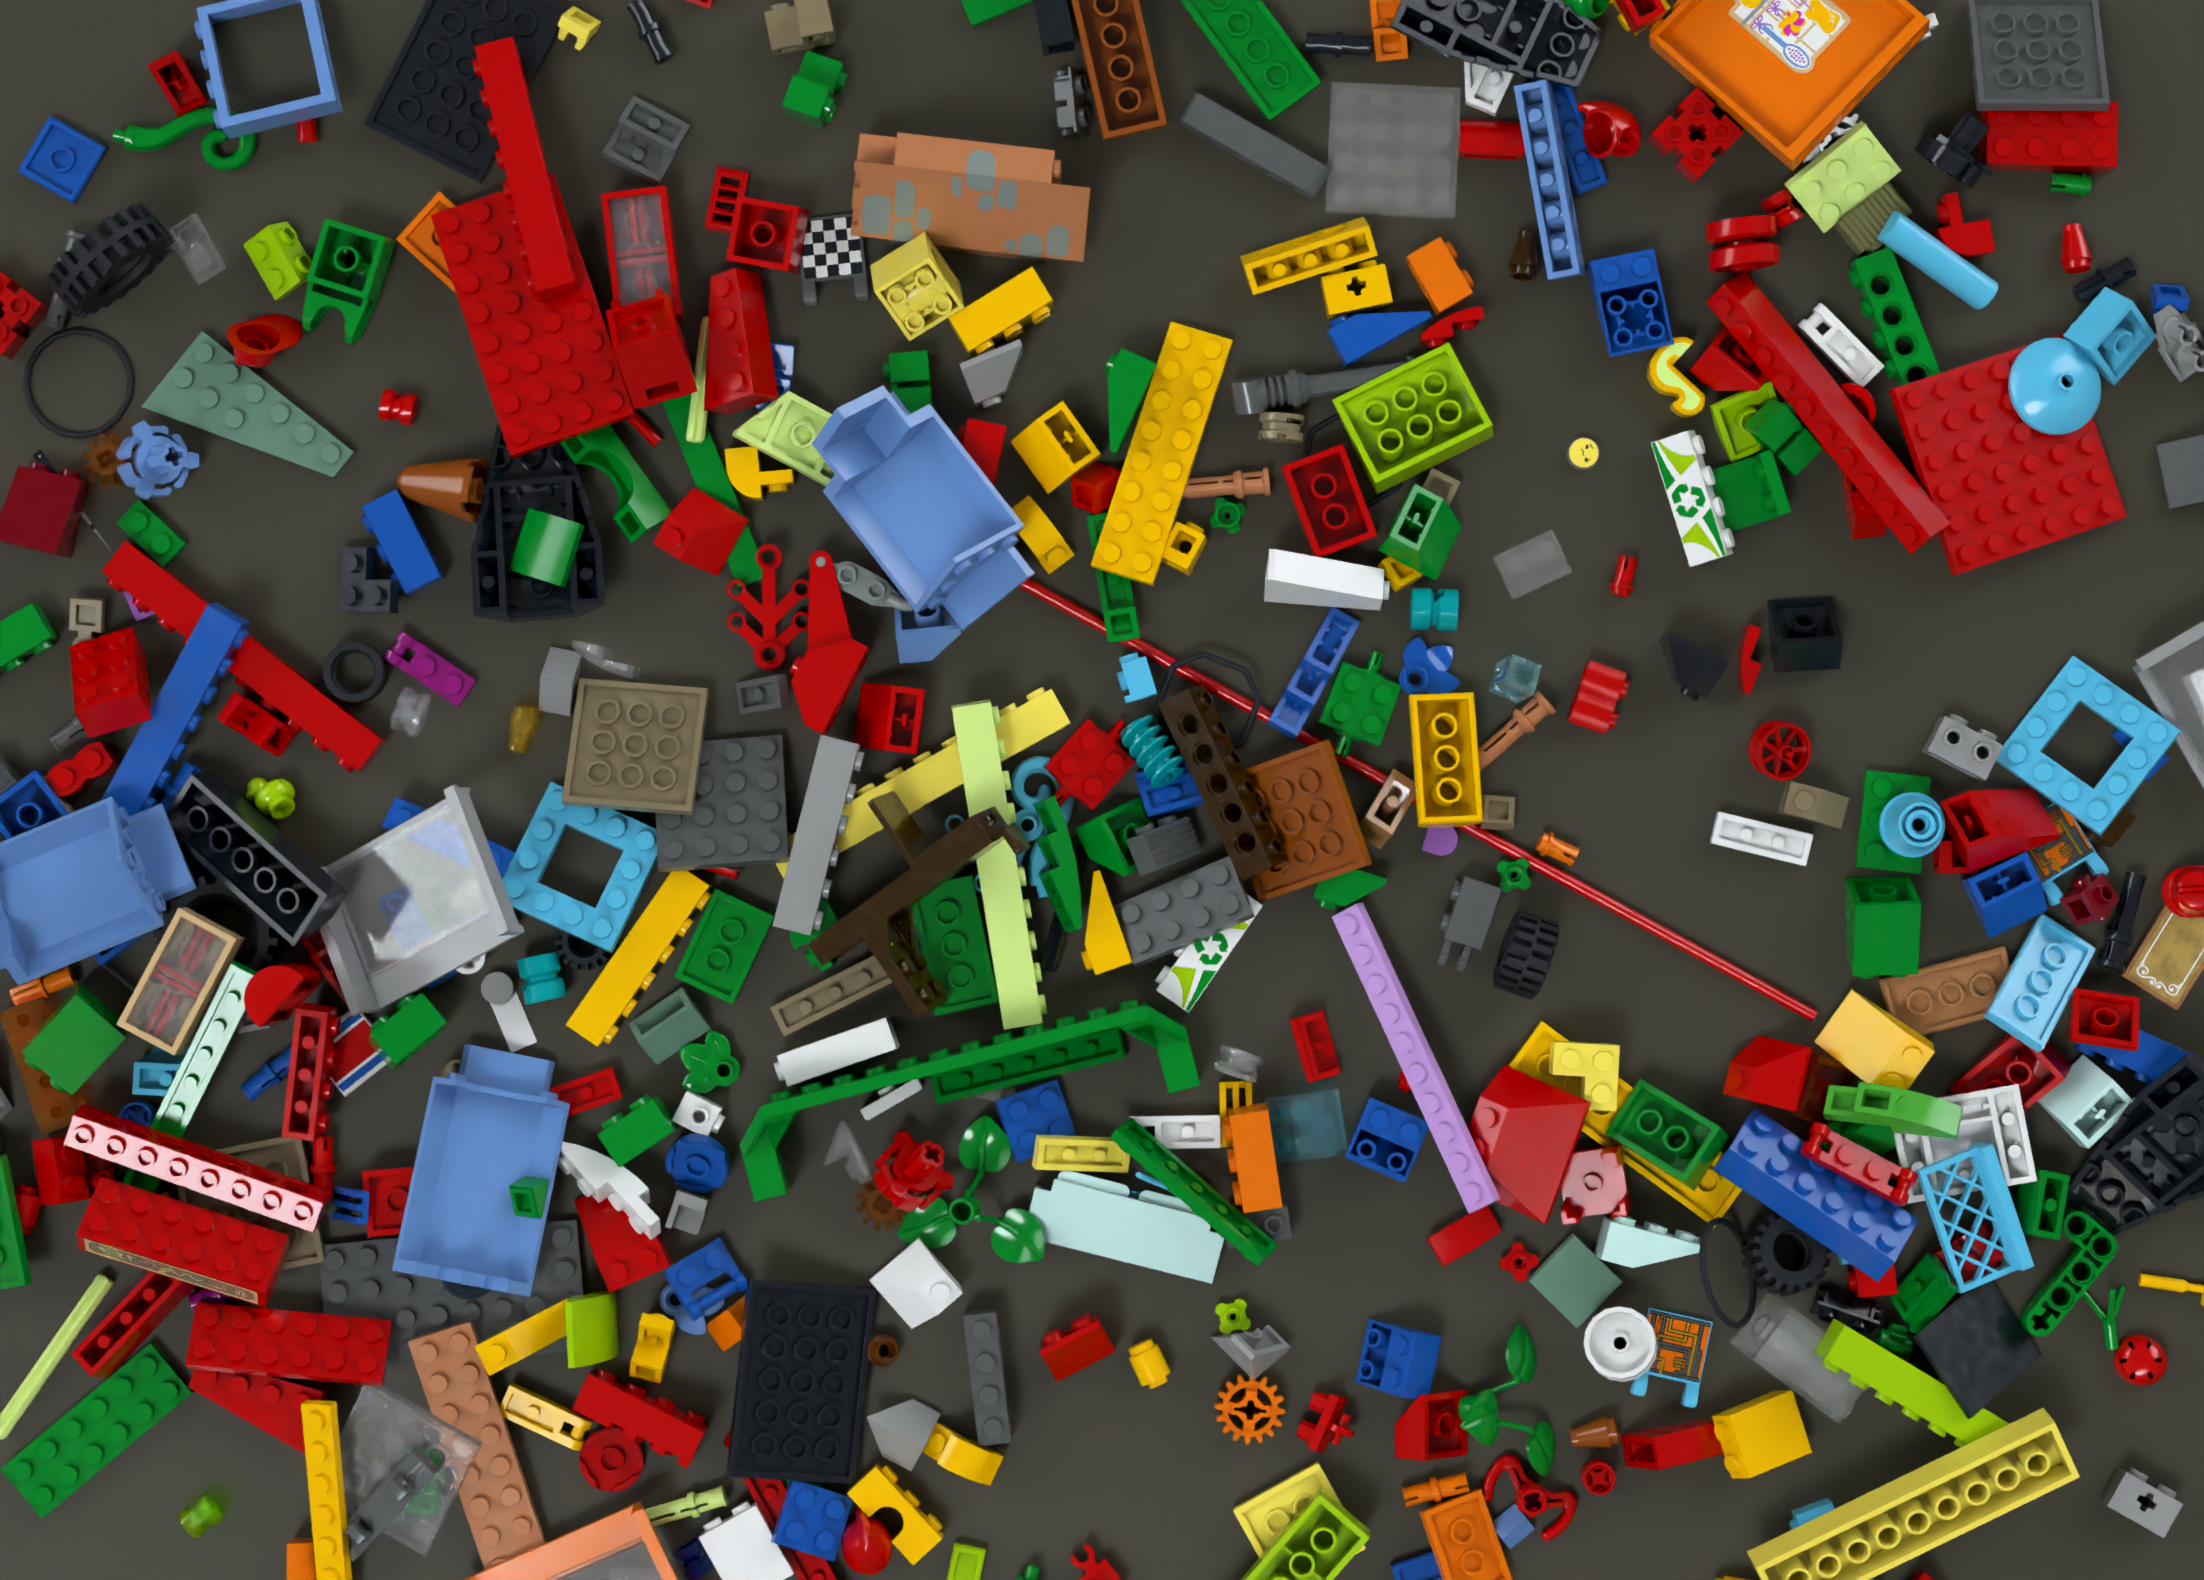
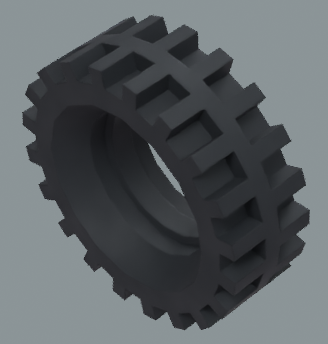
M140 203L138 206L132 204L127 210L122 208L111 218L109 216L104 218L100 225L90 228L87 231L88 234L82 239H77L72 244L73 247L60 256L61 261L53 265L51 268L53 272L48 274L47 278L49 281L47 283L76 317L81 316L83 318L89 313L93 315L100 308L109 307L117 298L121 299L124 297L128 290L132 287H137L140 284V280L150 275L154 271L155 265L164 260L163 255L171 250L169 245L174 240L143 203Z
M216 876L199 877L194 881L197 889L168 900L166 910L162 912L164 926L154 929L153 937H157L159 945L178 908L187 907L201 915L210 908L222 906L232 908L241 914L249 925L251 935L249 949L238 963L258 972L266 967L277 965L276 962L279 955L284 952L282 936Z

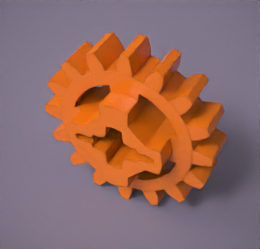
M1237 1374V1383L1233 1384L1229 1380L1226 1381L1227 1392L1223 1390L1218 1391V1395L1223 1401L1214 1404L1215 1409L1222 1410V1413L1216 1416L1217 1422H1226L1222 1431L1225 1434L1232 1430L1233 1441L1236 1442L1241 1435L1244 1436L1246 1445L1250 1444L1251 1437H1256L1257 1441L1262 1443V1434L1266 1432L1269 1436L1273 1437L1274 1433L1271 1427L1273 1425L1281 1427L1282 1425L1277 1415L1285 1414V1408L1279 1407L1277 1404L1284 1400L1283 1395L1273 1394L1278 1386L1274 1383L1268 1387L1266 1385L1267 1376L1265 1375L1260 1381H1256L1250 1376L1248 1380H1244L1241 1374ZM1245 1388V1393L1237 1400L1231 1399L1235 1392ZM1257 1388L1267 1394L1271 1403L1261 1401L1257 1396ZM1248 1401H1253L1254 1406L1260 1408L1254 1410L1252 1416H1247L1245 1410L1240 1409L1241 1406H1247ZM1228 1413L1237 1415L1242 1420V1428L1232 1422ZM1262 1417H1269L1264 1425L1255 1429L1257 1421Z

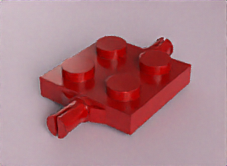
M1089 718L1084 719L1043 766L1055 777L1058 786H1060L1054 794L1059 807L1070 796L1078 799L1089 810H1094L1135 763L1121 749L1120 744L1117 742L1121 738V732L1128 726L1123 720L1119 719L1107 733L1100 730Z

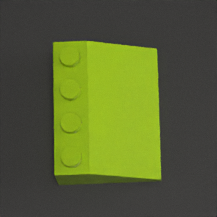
M1449 342L1332 400L1358 458L1377 494L1493 437V424Z

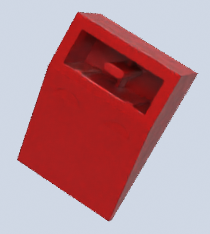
M2033 788L1970 790L1940 802V808L1945 818V831L1968 872L2060 838L2059 832Z

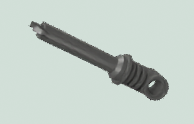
M1408 355L1406 356V361L1308 376L1302 372H1296L1295 369H1290L1287 374L1282 375V379H1280L1279 375H1275L1274 380H1272L1271 376H1268L1266 381H1264L1263 377L1236 379L1231 381L1234 411L1237 415L1254 414L1266 411L1268 405L1271 409L1276 408V404L1278 407H1284V403L1286 406L1299 409L1301 404H1305L1309 398L1347 393L1414 360V358Z

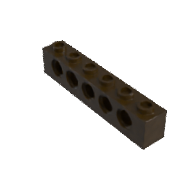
M1204 684L1188 688L1159 704L1158 706L1241 882L1256 877L1287 861L1283 845L1276 838L1270 825L1269 815L1262 808L1257 798L1255 786L1248 778L1242 766L1241 756L1234 749L1228 736V729L1220 719L1214 707L1213 697L1206 690ZM1195 718L1199 721V728L1196 725ZM1209 746L1213 751V757L1210 755ZM1223 776H1224V777L1226 778V780H1227V787L1225 786V784H1224V782H1223ZM1237 805L1241 810V816L1237 812ZM1251 835H1252V836L1254 837V839H1255V846L1253 845V843H1252V841H1251Z

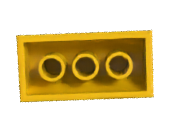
M1474 692L1409 695L1418 827L1449 828L1482 823L1483 808Z

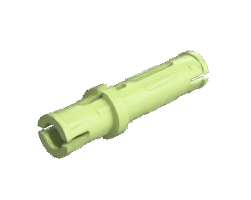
M723 1485L697 1494L694 1491L689 1492L687 1497L647 1508L645 1511L652 1526L655 1527L688 1516H693V1518L700 1517L702 1512L728 1506V1499Z

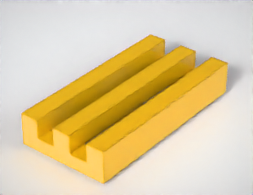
M1252 1081L1219 1082L1221 1147H1232V1141L1225 1140L1222 1117H1227L1226 1088H1232L1233 1108L1239 1107V1088H1245V1105H1252Z

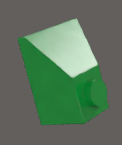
M1139 796L1075 828V831L1090 859L1125 877L1138 870L1126 840L1136 836L1135 829L1153 823V821L1148 820L1143 801Z

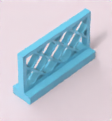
M1978 1141L1968 1145L1966 1150L1915 1170L1918 1174V1180L1954 1286H1957L1959 1289L1957 1293H1964L2016 1270L2024 1271L2034 1267L1992 1143ZM1970 1157L1973 1170L1967 1180L1955 1173L1960 1162ZM1935 1171L1947 1174L1940 1192L1931 1188L1928 1174ZM1953 1178L1966 1184L1959 1201L1946 1195ZM1973 1187L1980 1190L1984 1198L1979 1210L1966 1205ZM1944 1199L1957 1205L1950 1222L1942 1219L1939 1212ZM1964 1209L1977 1214L1970 1231L1957 1226ZM1983 1218L1991 1221L1994 1228L1989 1241L1976 1235ZM1955 1230L1967 1235L1960 1253L1953 1250L1950 1244ZM1974 1239L1987 1245L1980 1262L1967 1256ZM1993 1249L2002 1252L2006 1263L2005 1266L1998 1269L1987 1266ZM1965 1260L1978 1266L1973 1279L1967 1282H1963L1960 1273Z

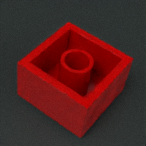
M737 196L726 260L798 274L809 210L792 205Z

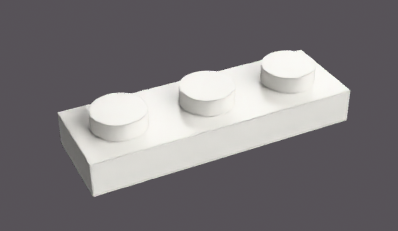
M1718 811L1709 843L1806 866L1813 834Z

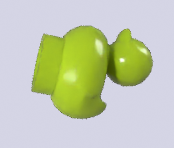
M258 777L249 781L246 799L248 801H255L256 808L261 813L272 815L275 819H283L294 811L295 803L293 800L295 791L289 781L280 778L267 782L265 779Z

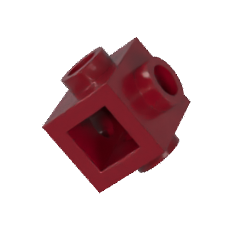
M2104 873L2091 877L2089 874H2083L2071 882L2073 887L2059 899L2075 926L2093 921L2099 922L2107 918L2112 913L2110 909L2120 900Z

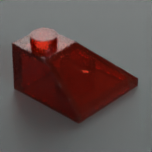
M1811 1053L1797 1112L1791 1111L1792 1115L1812 1123L1819 1122L1827 1125L1834 1122L1833 1120H1825L1823 1115L1829 1085L1850 1087L1854 1073L1841 1063Z

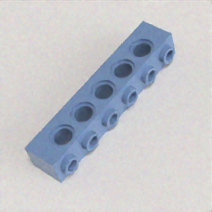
M1545 79L1514 86L1548 280L1556 281L1586 275L1553 84Z

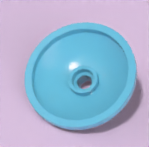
M2045 338L2033 342L2017 355L2011 366L2008 379L2010 399L2017 414L2031 428L2048 435H2064L2082 428L2094 416L2101 398L2099 372L2090 357L2071 341L2061 338ZM2063 377L2066 378L2068 387L2062 384Z

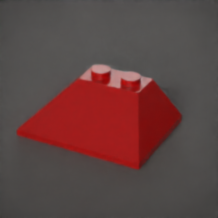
M1504 1065L1480 1095L1468 1128L1500 1197V1200L1496 1202L1543 1224L1548 1223L1591 1102L1511 1066Z

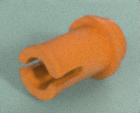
M1543 832L1535 847L1536 850L1540 851L1541 856L1547 854L1566 863L1570 867L1575 861L1573 857L1577 858L1579 853V847L1554 837L1553 832L1549 834Z

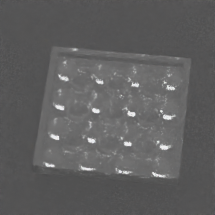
M1331 82L1327 167L1331 172L1326 180L1325 213L1454 219L1461 88Z
M364 1385L340 1435L346 1511L353 1515L401 1462L417 1448L439 1472L383 1533L426 1556L438 1536L482 1442L384 1386Z

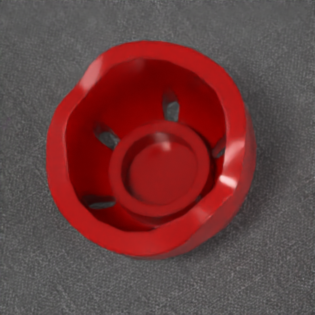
M2142 1334L2130 1335L2124 1338L2119 1343V1348L2115 1350L2113 1357L2114 1368L2123 1380L2132 1385L2148 1386L2155 1384L2163 1377L2167 1369L2168 1360L2166 1353L2160 1343L2151 1337ZM2129 1342L2133 1343L2134 1349L2128 1345ZM2148 1342H2151V1347L2147 1349ZM2161 1358L2162 1362H2156L2155 1359ZM2120 1359H2126L2127 1362H2125V1363H2120L2119 1360H2120ZM2135 1372L2134 1378L2130 1379V1375ZM2148 1372H2151L2153 1375L2152 1379L2149 1378Z

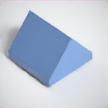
M1515 1503L1492 1520L1496 1533L1509 1549L1535 1530L1523 1512L1518 1510Z

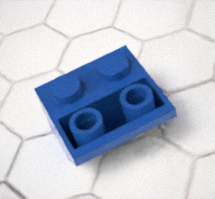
M2026 851L1998 861L1979 870L1978 873H1973L1960 880L1988 938H1992L2048 910L2041 881Z
M1368 1095L1356 1122L1345 1158L1405 1183L1429 1128L1427 1122L1423 1118Z
M1368 1319L1355 1383L1402 1398L1416 1399L1419 1395L1430 1394L1442 1336L1415 1328Z

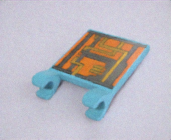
M2053 803L2046 807L2045 810L2059 832L2060 838L2026 851L2039 876L2044 896L2051 906L2061 903L2059 899L2063 896L2053 880L2085 861L2092 876L2100 873L2107 875L2109 872L2106 864L2084 836L2085 834L2075 818Z
M1648 1308L1646 1319L1656 1334L1658 1342L1657 1357L1647 1373L1636 1380H1632L1630 1392L1633 1395L1644 1396L1647 1390L1649 1375L1684 1382L1686 1384L1681 1398V1405L1695 1408L1698 1401L1699 1386L1713 1322Z

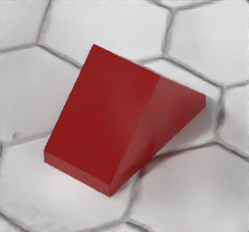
M177 50L148 64L150 72L178 117L208 103L187 59Z

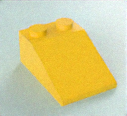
M1853 989L1849 991L1814 1040L1817 1045L1865 1083L1906 1090L1909 1089L1935 1053L1933 1042Z

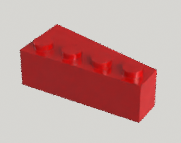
M733 268L711 276L704 411L730 415L778 398L761 274L740 268Z
M599 1368L598 1372L591 1370L588 1373L573 1405V1410L608 1428L613 1429L615 1425L620 1426L619 1432L625 1437L638 1442H643L645 1439L650 1442L649 1446L652 1448V1451L662 1456H673L674 1454L680 1457L677 1464L685 1468L690 1466L710 1425L704 1422L705 1417L689 1409L686 1413L674 1408L675 1402L663 1396H658L657 1399H654L645 1394V1388L635 1383L628 1382L627 1385H624L615 1380L617 1377L615 1374L605 1369Z
M193 1369L188 1388L305 1454L301 1403L306 1400L326 1401L330 1389L329 1386L304 1379Z

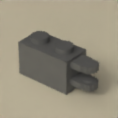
M1462 876L1460 882L1454 881L1449 895V899L1454 900L1450 913L1444 911L1439 925V930L1443 931L1442 938H1444L1437 959L1438 964L1444 966L1448 960L1452 942L1463 945L1461 954L1456 962V970L1464 971L1471 949H1482L1502 890L1501 888L1466 876Z

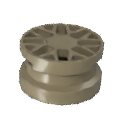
M1281 412L1260 413L1259 421L1262 422V430L1258 431V440L1274 443L1303 442V433L1300 432L1301 426L1304 425L1303 415Z

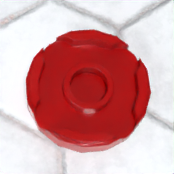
M605 1427L595 1431L585 1440L580 1451L579 1466L582 1475L592 1487L598 1490L616 1493L627 1489L638 1480L644 1468L645 1453L641 1442L625 1437L619 1432L621 1427H614L613 1429Z

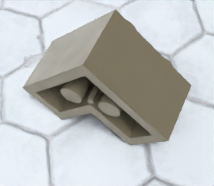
M794 0L795 6H790L789 3H780L771 6V11L764 12L774 56L837 43L828 0Z

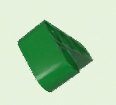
M2069 1208L2064 1210L2061 1234L2073 1243L2075 1247L2020 1313L2019 1321L2025 1331L2035 1336H2047L2055 1329L2117 1253L2118 1244L2114 1236L2088 1214L2076 1209ZM2078 1216L2081 1220V1227L2077 1232L2071 1233L2068 1229V1221L2072 1217ZM2104 1237L2106 1248L2102 1253L2096 1254L2093 1250V1243L2097 1238ZM2083 1262L2086 1268L2085 1273L2081 1278L2075 1279L2072 1274V1268L2076 1263ZM2062 1287L2065 1297L2060 1303L2054 1304L2051 1294L2054 1289ZM2044 1303L2046 1306L2054 1309V1311L2050 1313L2041 1305ZM2035 1314L2040 1316V1320L2043 1322L2040 1327L2034 1325L2035 1322L2032 1320Z

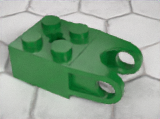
M325 218L306 279L308 285L302 317L303 329L308 332H314L318 324L323 320L324 315L329 310L338 308L345 318V342L352 346L356 345L361 339L378 303L396 240ZM355 255L356 260L354 265L348 263V257H354Z

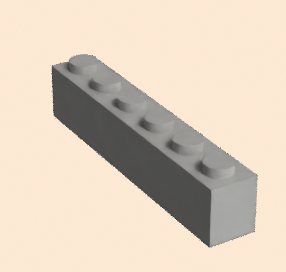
M820 735L772 925L774 927L810 936L813 935L814 929L819 931L821 929L824 911L819 910L822 898L828 899L833 880L827 879L830 866L836 867L841 849L835 847L838 834H845L849 816L843 814L846 802H853L857 784L851 783L854 770L860 772L865 755L864 752L859 751L861 746L859 744Z

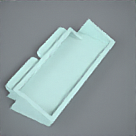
M1061 1171L1058 1178H1054L1051 1191L1041 1189V1186L1035 1185L1029 1212L1039 1221L1044 1232L1045 1242L1212 1284L1224 1238L1218 1233L1210 1231L1211 1226L1204 1219L1194 1214L1192 1209L1180 1198L1149 1190L1142 1191L1138 1199L1129 1197L1130 1191L1125 1184L1074 1171Z

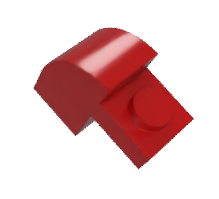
M1958 192L1944 194L1939 198V204H1936V215L1938 222L1943 223L1944 228L1934 231L1932 233L1933 237L1965 260L1989 256L1995 252L1989 219L1964 224Z
M237 692L233 693L217 717L224 725L245 735L257 746L279 758L297 733L295 729L273 712L251 698H246Z

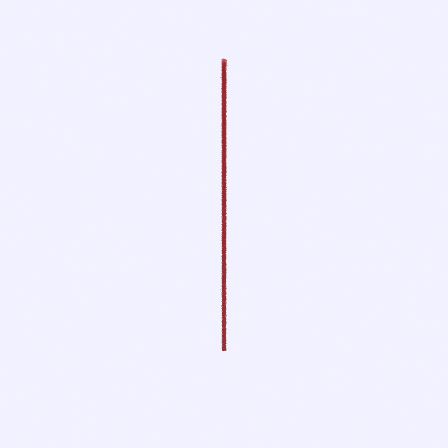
M1027 579L1019 586L1022 590L1107 636L1104 619L1031 579ZM1141 639L1119 642L1169 669L1172 663L1179 661ZM1188 665L1175 669L1174 673L1198 686L1204 684L1206 690L1249 714L1251 713L1254 701ZM1260 705L1256 718L1267 723L1273 712ZM1301 728L1295 738L1307 746L1325 741ZM1331 744L1333 752H1335L1337 747ZM1349 753L1347 758L1335 755L1338 763L1380 786L1383 785L1389 776ZM1416 796L1414 797L1413 801L1411 802V803H1413V804H1415V805H1416ZM1479 824L1457 827L1515 860L1519 858L1526 859L1530 868L1812 1022L1818 1013V1010L1490 830L1480 829Z

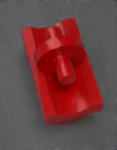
M1313 1393L1309 1408L1322 1415L1318 1424L1303 1419L1296 1433L1299 1438L1309 1444L1307 1448L1315 1452H1325L1329 1441L1339 1446L1343 1435L1349 1438L1353 1437L1355 1431L1347 1427L1351 1416L1342 1412L1348 1398L1339 1394Z

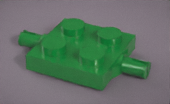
M1371 652L1366 668H1357L1345 662L1339 664L1319 717V724L1333 729L1341 736L1334 754L1340 755L1342 758H1347L1352 741H1363L1375 747L1380 746L1401 690V685L1386 680L1378 673L1384 658L1383 654H1378L1379 652Z

